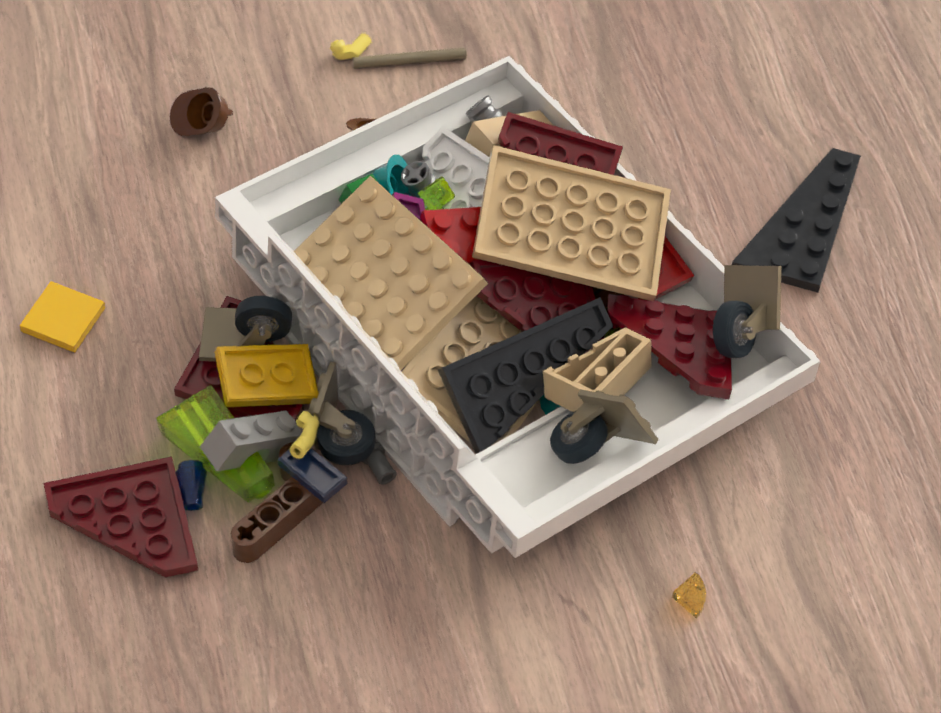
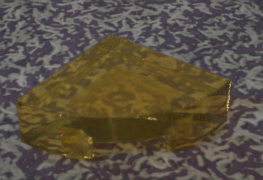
M695 572L673 591L672 598L697 618L702 613L706 600L705 584Z

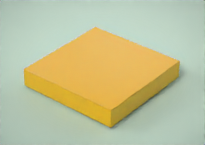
M50 281L19 325L20 331L75 353L105 310V302Z

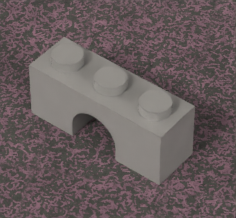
M287 411L221 420L200 445V448L216 471L240 468L244 461L253 453L257 455L262 464L278 461L280 449L287 443L295 442L302 431Z

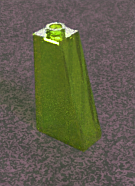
M212 385L156 418L159 430L165 438L245 501L250 502L254 498L261 499L269 494L272 487L275 486L273 473L258 451L249 456L240 468L216 471L200 448V445L219 421L235 419Z

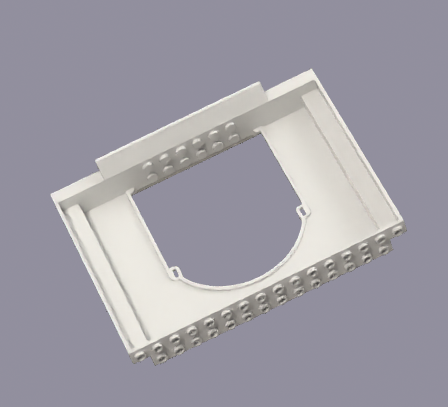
M508 56L216 196L215 218L232 236V258L266 296L277 298L290 307L292 311V326L290 332L285 336L286 340L290 344H308L313 369L319 377L321 373L327 372L330 361L336 362L339 401L347 410L358 411L370 419L375 428L376 442L382 444L386 455L445 523L450 527L460 517L491 554L505 546L512 556L516 558L815 380L820 360L813 351L807 349L796 338L790 329H787L780 322V330H764L757 333L754 346L747 356L731 358L732 391L728 400L696 394L689 388L690 382L681 375L675 377L657 363L658 357L651 352L652 367L624 396H627L635 403V408L639 414L651 424V430L659 439L656 444L613 436L591 458L576 464L565 463L558 458L550 445V437L556 425L564 417L572 413V411L561 406L475 455L438 414L436 406L421 395L415 382L404 376L393 358L387 357L381 350L378 341L374 337H370L362 329L359 320L345 310L341 300L328 291L294 251L341 205L338 199L347 184L372 174L376 169L387 165L392 155H400L404 158L407 165L415 161L425 162L422 158L423 147L442 127H445L465 141L474 119L468 118L465 113L488 95L492 99L494 108L500 109L503 113L502 116H506L507 112L519 114L540 110L554 126L590 136L580 126L579 122L561 107L557 100H554L538 82H535L525 72L521 65H518ZM618 163L614 175L636 181L635 177ZM668 211L665 236L692 271L694 277L690 282L656 300L661 303L678 306L687 305L692 308L708 311L718 310L724 303V266L714 257L710 250L701 245L694 238L693 234L685 229L674 218L673 214ZM268 317L270 321H275V319ZM737 330L733 331L734 340L737 334ZM584 429L574 435L569 444L581 440L588 432V429Z

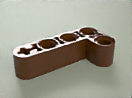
M294 442L287 443L280 449L279 458L290 449ZM281 467L280 474L285 483L237 522L231 530L233 555L236 560L242 563H251L259 559L323 504L321 500ZM270 520L275 521L272 523H266V521Z

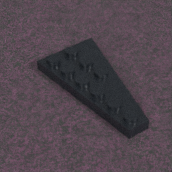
M832 148L732 261V265L781 266V283L819 293L861 155Z
M601 297L438 369L475 454L490 447L498 438L502 437L544 395V370L550 367L554 370L568 363V357L574 354L578 356L583 355L613 327Z

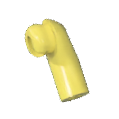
M361 33L349 45H345L343 40H335L330 46L333 52L332 55L338 60L359 57L371 44V38L367 34Z
M303 411L298 417L296 424L304 430L289 449L291 455L297 459L303 458L314 445L318 431V417L311 415L308 411Z

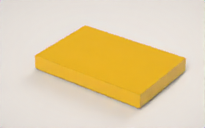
M308 344L216 347L214 353L225 407L310 404L312 398H318L319 391Z

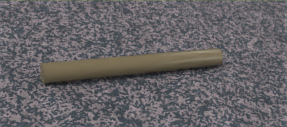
M466 48L353 57V67L356 69L466 59Z

